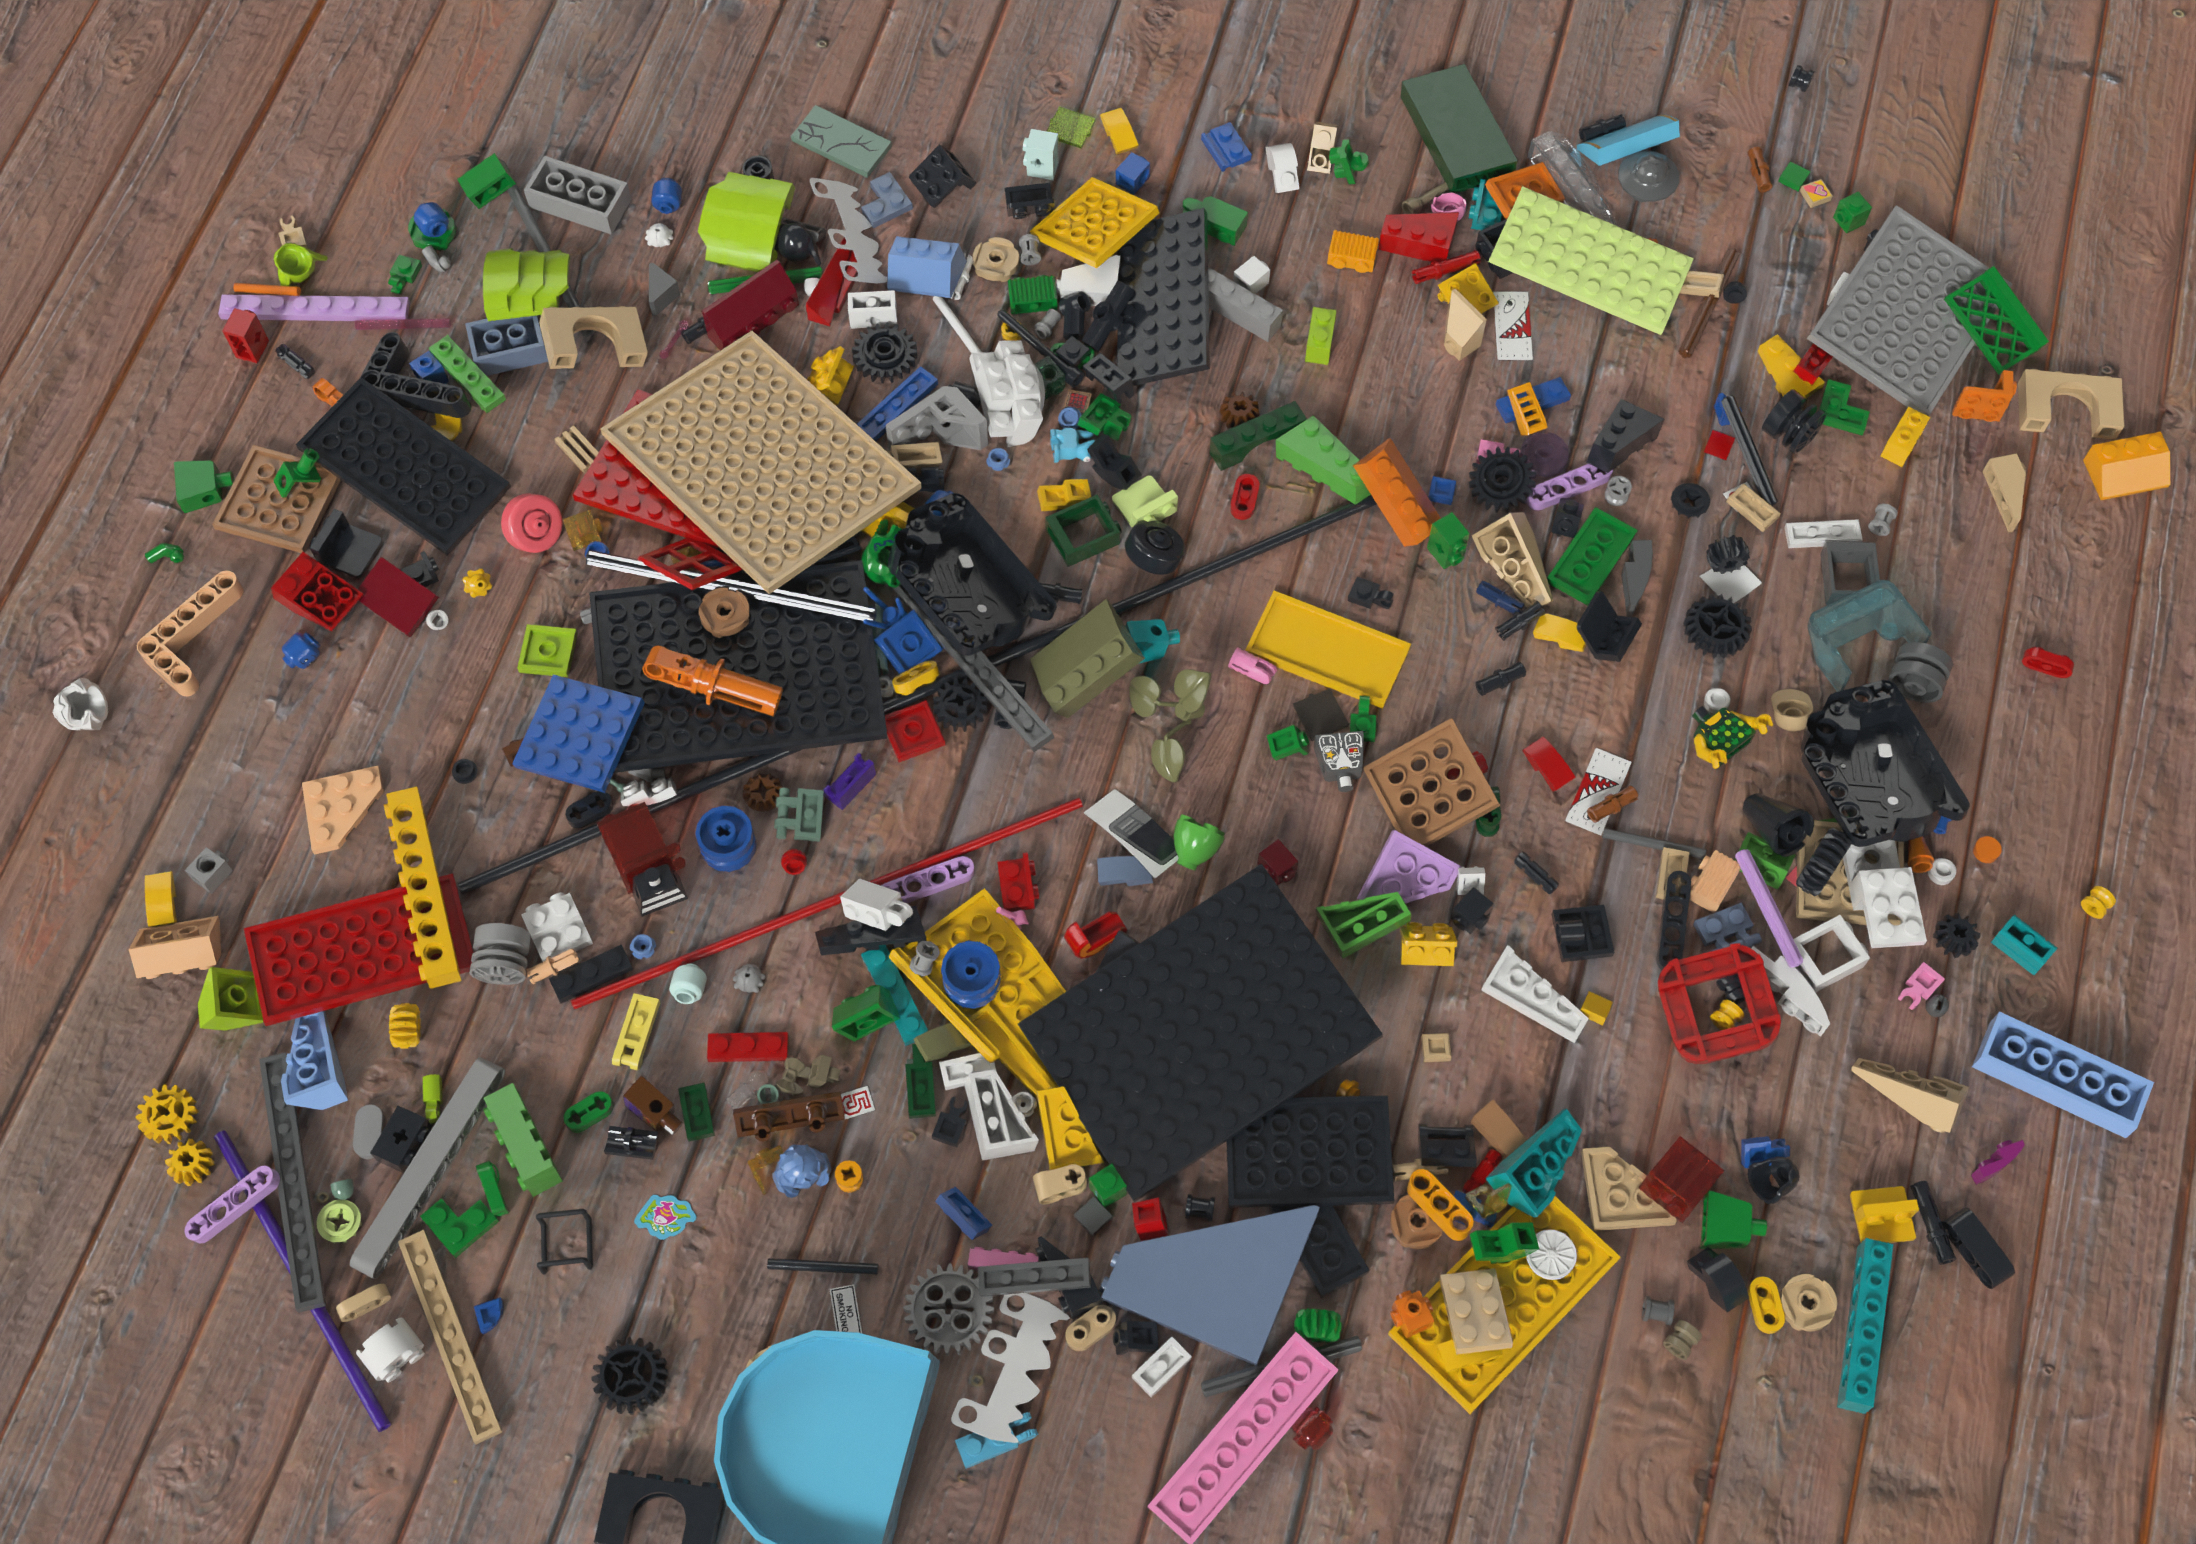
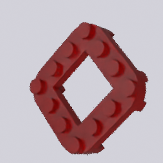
M1740 943L1730 944V947L1680 960L1678 958L1673 959L1661 971L1658 979L1660 999L1675 1049L1686 1062L1707 1064L1767 1048L1777 1039L1780 1031L1781 1017L1778 1013L1766 974L1764 961L1760 954L1753 949L1740 945ZM1738 974L1752 1023L1701 1036L1686 987Z

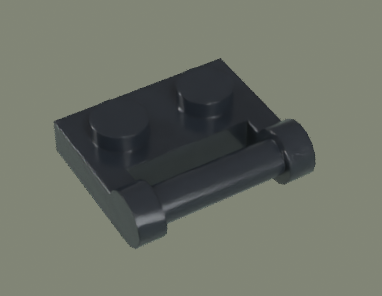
M1418 1124L1421 1166L1476 1167L1477 1156L1473 1125H1464V1127H1428L1427 1124ZM1428 1137H1430V1138H1464V1140L1428 1139Z

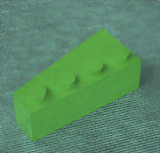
M1311 416L1276 439V458L1281 461H1288L1294 469L1300 472L1303 470L1311 475L1312 479L1316 482L1325 483L1330 486V490L1356 505L1371 495L1353 467L1360 460L1315 416Z
M514 1083L484 1097L487 1107L483 1108L489 1122L494 1121L498 1128L494 1133L500 1145L505 1144L509 1151L505 1155L512 1169L516 1167L519 1176L516 1178L522 1190H529L534 1197L563 1182Z

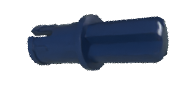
M1482 581L1477 587L1476 593L1493 602L1496 608L1500 606L1514 614L1517 611L1520 613V610L1525 605L1524 602L1508 595L1505 589L1501 591L1486 581Z

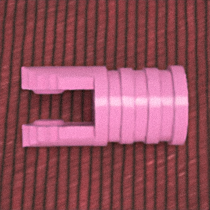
M1239 647L1234 651L1228 665L1229 668L1266 685L1269 684L1271 677L1275 675L1278 669L1272 663L1258 656L1256 657L1245 650H1241Z

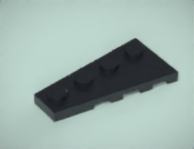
M911 907L913 914L901 926L892 924L886 931L859 921H851L847 924L816 931L815 935L820 954L822 956L851 953L860 947H864L869 951L879 950L880 945L894 944V948L906 947L908 942L920 943L921 941H927L917 907Z

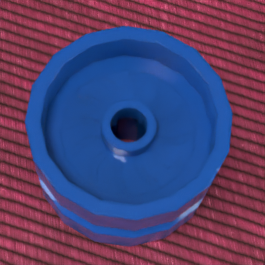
M733 806L712 808L697 823L695 833L702 858L710 867L718 871L731 872L744 867L754 856L757 845L750 819L742 810Z
M975 941L958 943L948 950L942 960L941 967L946 995L955 1004L963 1008L975 1009L991 1002L999 992L1001 983L1000 965L997 955L989 946Z

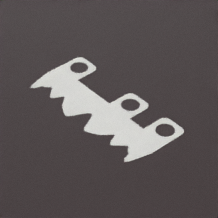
M810 178V184L816 196L835 200L845 230H828L833 246L840 249L853 250L857 262L840 261L844 277L850 281L877 284L887 282L888 277L883 276L878 271L882 262L873 258L878 251V242L861 233V231L870 228L872 225L864 215L855 210V208L861 205L851 195L853 192L858 191V189L839 181ZM815 183H823L827 187L828 193L822 194L818 192L815 188ZM835 233L843 235L846 239V244H838L834 240L833 235ZM845 266H853L857 270L858 276H849L845 271Z
M1027 1293L1006 1294L999 1307L1003 1314L1023 1321L1017 1337L1015 1338L998 1330H990L982 1345L981 1351L983 1355L1005 1363L987 1407L967 1398H962L958 1401L951 1417L954 1425L991 1440L1011 1443L1019 1442L1017 1437L1011 1434L1009 1423L1023 1418V1415L1015 1406L1029 1402L1040 1392L1039 1388L1026 1375V1371L1050 1368L1049 1351L1044 1345L1043 1340L1056 1339V1335L1050 1326L1051 1323L1070 1319L1067 1314L1050 1302ZM1013 1295L1022 1297L1025 1303L1024 1308L1019 1312L1010 1311L1007 1307L1009 1297ZM994 1337H1001L1006 1341V1350L1001 1354H994L989 1349V1342ZM972 1406L975 1408L977 1418L974 1422L964 1423L960 1420L959 1411L962 1407Z

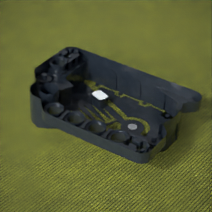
M953 493L913 509L908 515L905 528L897 532L888 557L889 571L892 575L896 576L902 586L960 654L970 656L991 646H1004V644L1015 639L1017 640L1026 630L1030 617L1043 621L1053 618L1057 608L1055 600L964 495ZM931 511H940L943 516H936Z
M1880 680L1835 692L1828 697L1822 711L1811 714L1807 719L1801 742L1802 763L1842 831L1851 840L1852 845L1865 847L1887 840L1905 842L1931 833L1936 829L1941 816L1955 821L1962 820L1967 816L1970 807L1967 797L1893 682ZM1861 695L1866 697L1868 701L1859 702L1855 697ZM1822 771L1826 778L1821 777L1819 772ZM1834 791L1838 798L1832 796L1830 792ZM1845 810L1849 817L1844 816L1842 811Z

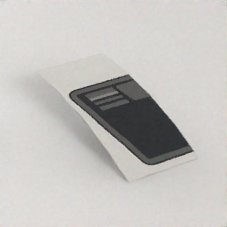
M1116 789L1084 812L1085 815L1116 838L1140 861L1154 878L1177 862L1178 856L1173 838L1148 814Z

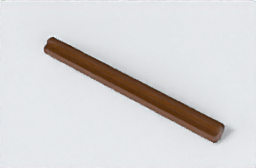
M1734 248L1726 251L1716 272L1717 274H1724L1720 296L1739 258V253ZM1710 294L1709 297H1704L1678 351L1682 358L1686 359L1692 356L1719 300L1718 297H1714L1715 295Z

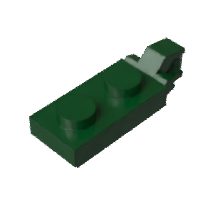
M912 1044L913 1059H907V1064H905L909 1119L935 1117L933 1064L931 1061L925 1062L917 1045Z

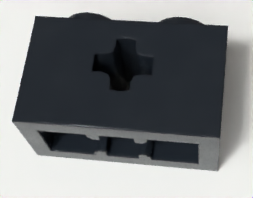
M397 1106L370 1154L376 1161L404 1173L430 1133L432 1125L425 1117Z

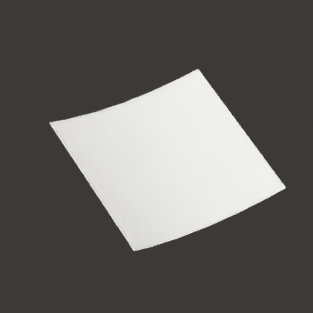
M1741 566L1740 570H1734L1732 573L1726 572L1721 574L1711 569L1700 575L1704 582L1718 596L1722 594L1725 600L1732 597V603L1737 602L1762 584L1746 566Z

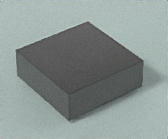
M1093 1197L1074 1214V1218L1093 1237L1112 1219V1215Z

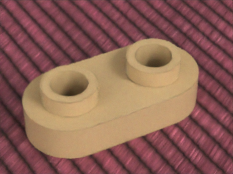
M1097 1305L1071 1323L1065 1334L1067 1345L1075 1351H1084L1109 1334L1116 1324L1114 1311L1109 1306ZM1101 1314L1107 1317L1104 1323H1100L1097 1320V1317ZM1076 1331H1082L1085 1336L1082 1339H1077L1074 1334Z

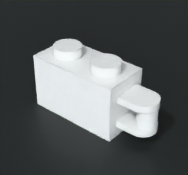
M858 879L840 896L845 917L885 931L892 924L901 926L913 914L912 908L907 903L902 902L900 892L862 879Z

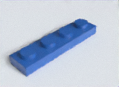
M920 366L859 421L857 425L874 441H877L886 433V424L919 403L938 385V379Z

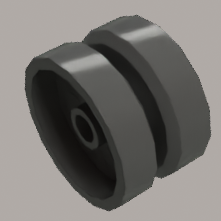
M1911 642L1902 645L1899 648L1888 681L1893 682L1906 699L1922 703L1936 702L1941 699L1953 667L1951 657L1940 648L1927 643Z

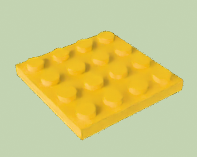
M1091 177L1030 230V233L1038 236L1040 242L1098 268L1159 214L1158 206Z

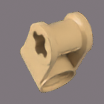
M1076 1164L1042 1171L1033 1176L1039 1203L1043 1205L1079 1195L1087 1187L1085 1172L1082 1167ZM1076 1176L1078 1183L1072 1184L1071 1177Z

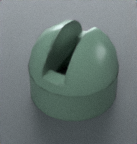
M772 1084L762 1085L757 1092L758 1101L761 1104L776 1102L779 1098L778 1089ZM766 1088H771V1101H766Z
M352 1179L330 1184L332 1194L338 1200H347L353 1194L354 1185Z

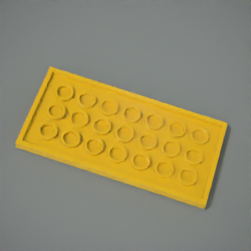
M1554 1196L1553 1201L1542 1213L1535 1218L1512 1206L1490 1230H1499L1510 1223L1533 1222L1535 1234L1549 1229L1566 1234L1574 1243L1577 1252L1576 1264L1567 1276L1557 1280L1542 1278L1530 1268L1526 1256L1497 1264H1491L1490 1261H1476L1473 1247L1446 1273L1452 1274L1486 1269L1496 1270L1513 1340L1512 1348L1501 1349L1503 1356L1478 1365L1473 1364L1451 1373L1447 1372L1438 1344L1453 1338L1440 1280L1424 1296L1428 1297L1433 1308L1431 1315L1434 1323L1432 1327L1409 1338L1405 1337L1401 1327L1394 1326L1388 1333L1469 1414L1495 1390L1621 1258L1556 1196Z

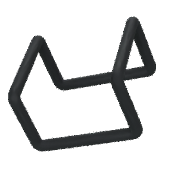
M585 1209L545 1212L536 1215V1219L541 1225L542 1262L537 1263V1268L543 1275L547 1273L548 1266L584 1263L587 1269L591 1270L593 1268L592 1220ZM582 1214L586 1220L587 1258L580 1257L547 1261L546 1222L543 1218Z

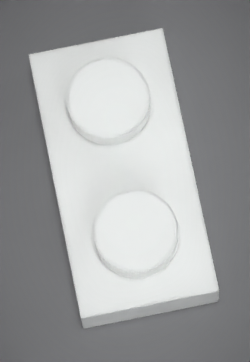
M980 1053L939 1062L945 1090L965 1086L969 1073L992 1069L996 1071L995 1063H989Z
M1171 1337L1132 1375V1379L1152 1398L1191 1360L1192 1356Z

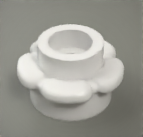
M1019 1092L1012 1097V1101L1024 1117H1029L1034 1113L1037 1102L1030 1093Z

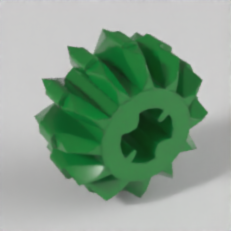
M1301 1309L1296 1313L1294 1329L1306 1341L1319 1343L1335 1342L1340 1338V1331H1342L1341 1315L1326 1309Z

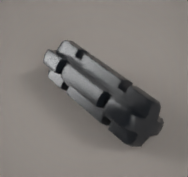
M281 344L276 348L277 356L285 360L295 371L300 372V375L304 378L309 379L315 374L314 368L309 363H305V360L293 350H290L286 344Z
M1521 852L1517 855L1514 863L1520 869L1524 868V872L1538 885H1542V889L1545 892L1552 894L1558 888L1559 883L1553 877L1549 878V873L1534 860L1531 861V857L1528 854Z

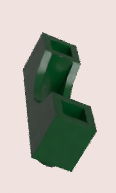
M1293 401L1211 437L1210 455L1220 471L1241 463L1245 456L1258 445L1269 440L1278 439L1307 420L1297 402Z

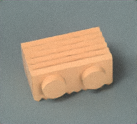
M1715 850L1711 857L1707 855L1704 857L1698 868L1702 870L1699 878L1694 875L1691 879L1689 898L1690 901L1712 913H1716L1741 869L1737 861L1728 858L1723 853H1719L1718 850Z

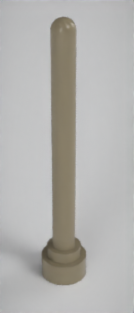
M1442 183L1419 198L1410 197L1402 202L1403 211L1406 214H1419L1423 205L1449 190L1447 183Z

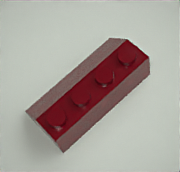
M775 260L702 310L708 338L721 351L750 331L758 335L764 328L776 323L780 317L792 312L799 305L794 285L781 263Z

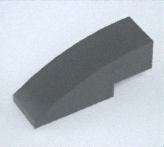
M1632 540L1628 551L1629 562H1625L1621 573L1627 617H1632L1637 609L1649 580L1653 556L1652 540Z

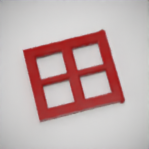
M685 538L639 556L637 559L646 566L691 590L743 570L728 555L701 541ZM690 546L701 552V554L689 558L678 552V550ZM669 554L680 560V562L667 566L656 559ZM715 559L726 566L712 570L700 563ZM693 567L705 574L692 579L680 573V571Z

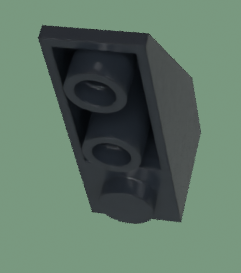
M1042 1236L1038 1237L1039 1247L1035 1248L1037 1256H1039L1040 1262L1071 1259ZM1092 1276L1091 1288L1059 1290L1061 1297L1058 1298L1063 1313L1069 1312L1072 1319L1087 1313L1097 1305H1102V1297Z

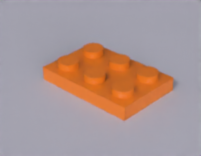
M1543 162L1488 179L1485 184L1505 219H1508L1522 186L1561 203L1565 200L1564 195Z

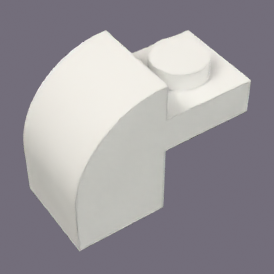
M1285 143L1265 147L1268 168L1273 172L1275 192L1281 193L1298 190L1299 182L1296 168L1298 163L1293 145Z

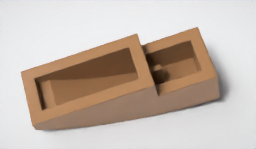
M1494 1100L1490 1101L1472 1118L1471 1124L1489 1142V1148L1496 1150L1502 1155V1161L1527 1141L1514 1122Z

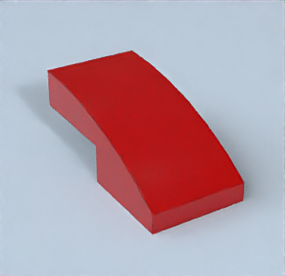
M1544 736L1522 750L1533 769L1540 771L1552 792L1557 791L1576 778L1565 760Z

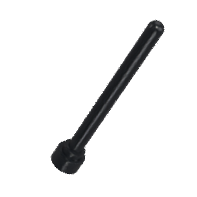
M1005 310L998 311L997 316L1063 373L1065 382L1075 388L1082 382L1085 376L1083 371L1078 367L1068 366Z

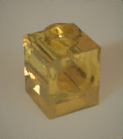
M591 510L562 519L573 551L585 548L595 541L602 542L599 535L600 532H603L599 518H593Z

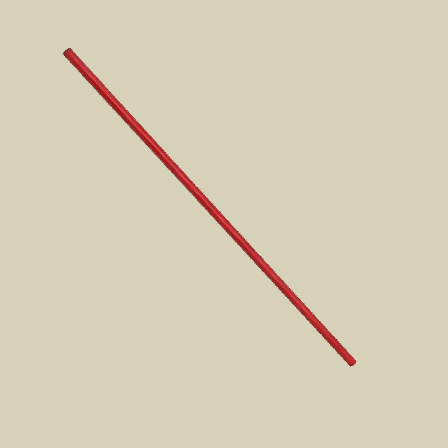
M1076 798L868 882L881 886L889 881L946 862L1083 807L1080 798ZM847 890L570 1000L574 1010L673 971L681 965L691 964L841 904L840 896Z

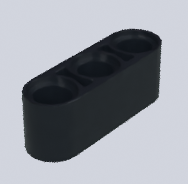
M1964 1207L1942 1221L1944 1228L1949 1231L1950 1236L1948 1238L1987 1288L1993 1289L2015 1274L2011 1261L1969 1208Z

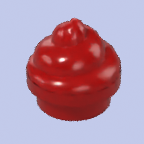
M790 849L781 857V865L788 874L797 875L804 871L807 865V857L801 850Z

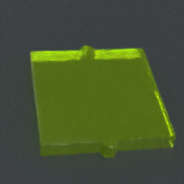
M1059 106L1054 117L1050 119V125L1046 132L1058 133L1059 142L1082 149L1087 137L1091 136V129L1095 123V118Z

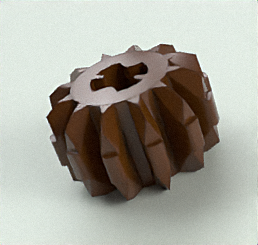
M1242 391L1239 396L1233 392L1231 398L1225 397L1219 412L1221 415L1220 420L1222 423H1226L1227 430L1260 416L1258 401H1253L1252 395L1245 397Z

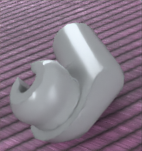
M431 245L422 250L430 266L437 271L445 272L451 266L449 259L445 256L439 258Z

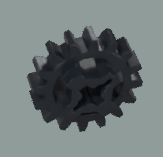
M954 679L953 685L945 682V690L938 688V696L933 698L935 705L933 710L934 714H937V721H944V728L946 729L952 725L954 732L958 730V727H962L963 731L967 732V726L969 725L975 729L976 721L983 722V714H987L986 705L988 703L986 696H984L980 689L977 690V686L974 683L968 685L967 679H964L962 683Z

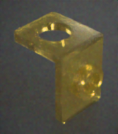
M781 1145L771 1150L769 1148L763 1149L755 1155V1158L747 1161L763 1195L767 1193L756 1170L780 1159V1154L784 1153Z
M1507 1183L1492 1191L1488 1185L1484 1184L1466 1193L1465 1198L1485 1219L1502 1211L1507 1206L1512 1186ZM1477 1195H1487L1485 1205L1477 1202Z

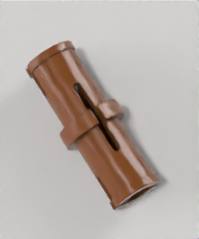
M1753 147L1747 152L1752 165L1750 169L1751 174L1755 176L1759 192H1767L1773 187L1768 174L1770 169L1768 163L1764 160L1761 147Z
M1630 785L1614 795H1607L1605 800L1589 807L1587 814L1591 821L1596 823L1612 813H1619L1621 808L1638 800V793Z

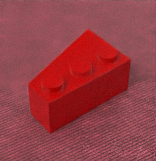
M1459 212L1386 215L1378 250L1428 262L1447 260Z

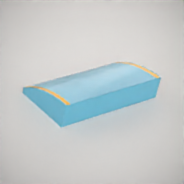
M1659 115L1578 144L1577 150L1600 166L1680 137L1679 120L1669 115Z

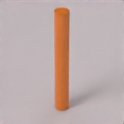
M234 283L233 286L235 292L301 295V288L295 286Z

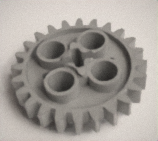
M950 1263L947 1271H943L940 1265H937V1273L935 1274L930 1269H927L928 1278L924 1279L921 1276H917L920 1285L911 1284L910 1289L914 1295L909 1294L905 1296L906 1301L911 1303L910 1305L903 1306L904 1312L910 1313V1315L904 1318L905 1323H913L908 1328L909 1333L918 1332L915 1342L918 1343L925 1340L924 1349L927 1350L933 1345L936 1355L941 1348L945 1349L946 1356H949L951 1348H955L957 1354L960 1355L961 1346L963 1345L970 1351V1341L973 1340L980 1344L981 1341L978 1334H988L984 1324L990 1325L993 1323L992 1319L986 1316L994 1313V1307L987 1306L993 1302V1297H981L979 1295V1277L973 1280L974 1271L972 1269L967 1274H964L963 1265L959 1266L957 1272L953 1271L952 1264ZM938 1290L943 1293V1296L938 1301H931L928 1298L930 1292ZM960 1291H968L971 1294L970 1298L963 1302L957 1300L956 1295ZM947 1305H952L953 1310H951V1314L947 1315L945 1313ZM930 1307L934 1310L924 1311V1308ZM973 1308L974 1310L972 1312H968L964 1309ZM931 1318H939L942 1324L936 1329H931L927 1326V1322ZM960 1318H966L970 1321V1324L965 1329H958L955 1327V1322Z

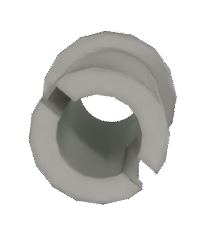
M1049 309L1041 322L1035 324V334L1041 339L1050 337L1052 334L1051 330L1060 321L1061 315L1056 310Z

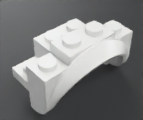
M999 341L994 352L971 353L969 359L984 416L987 419L990 437H1007V447L1025 444L1032 440L1043 420L1042 411L1045 401V387L1042 375L1031 360L1030 354H1025L1022 341Z

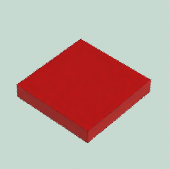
M927 700L885 715L887 737L899 763L946 745Z

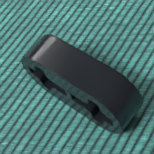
M594 792L568 806L565 813L566 819L571 827L583 828L610 814L613 810V801L607 792ZM602 800L605 806L601 808L597 801ZM579 812L582 818L577 820L574 813Z

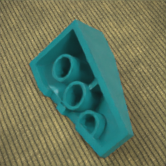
M1567 1108L1563 1109L1506 1157L1486 1177V1180L1502 1201L1534 1218L1538 1217L1553 1201L1556 1194L1554 1189L1558 1180L1562 1179L1565 1173L1563 1170L1567 1158L1572 1156L1582 1129Z

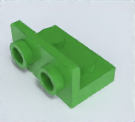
M1748 832L1739 851L1748 849L1765 883L1775 889H1779L1790 869L1795 854L1787 857L1776 854L1764 839Z

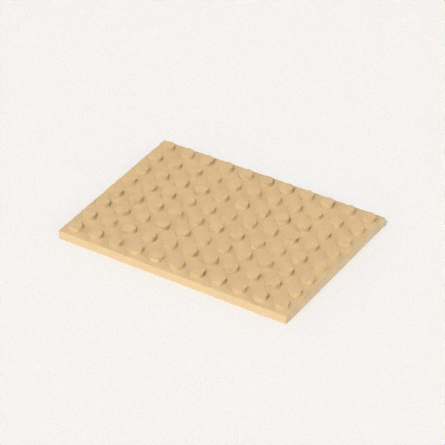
M753 331L742 336L600 428L602 435L768 594H771L921 489V482Z

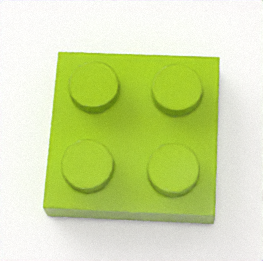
M527 624L517 667L519 673L568 677L578 634L577 630Z

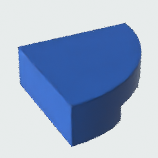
M501 1297L474 1306L482 1334L491 1331L500 1321L504 1307Z

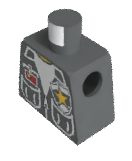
M1363 731L1315 735L1313 747L1324 780L1327 782L1337 781L1340 792L1353 790L1352 780L1361 778L1363 768Z

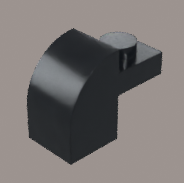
M1102 434L1087 449L1095 462L1092 466L1095 472L1115 488L1127 490L1142 475L1131 456L1119 454L1109 435Z
M1707 1247L1687 1260L1689 1270L1706 1283L1710 1299L1727 1313L1749 1299L1747 1288L1740 1272L1723 1252L1718 1255L1711 1248Z

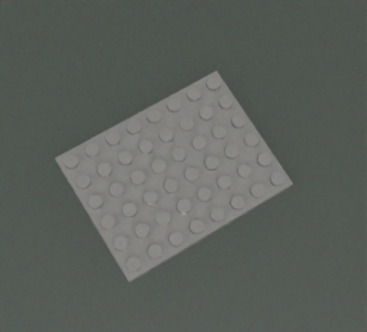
M1896 205L1807 339L1906 407H1911L1929 416L1975 344L1944 298L1982 275L1989 267ZM2003 277L2008 286L2011 287L2012 283ZM1980 282L1974 286L1973 294L1985 296L1986 290ZM1961 296L1954 298L1958 306L1966 308L1968 298ZM1972 299L1971 309L1982 311L1984 302ZM1988 303L1987 313L1994 314L1998 308L1997 305ZM1970 314L1969 321L1972 325L1980 327L1981 317ZM1986 318L1985 327L1990 320L1988 318Z

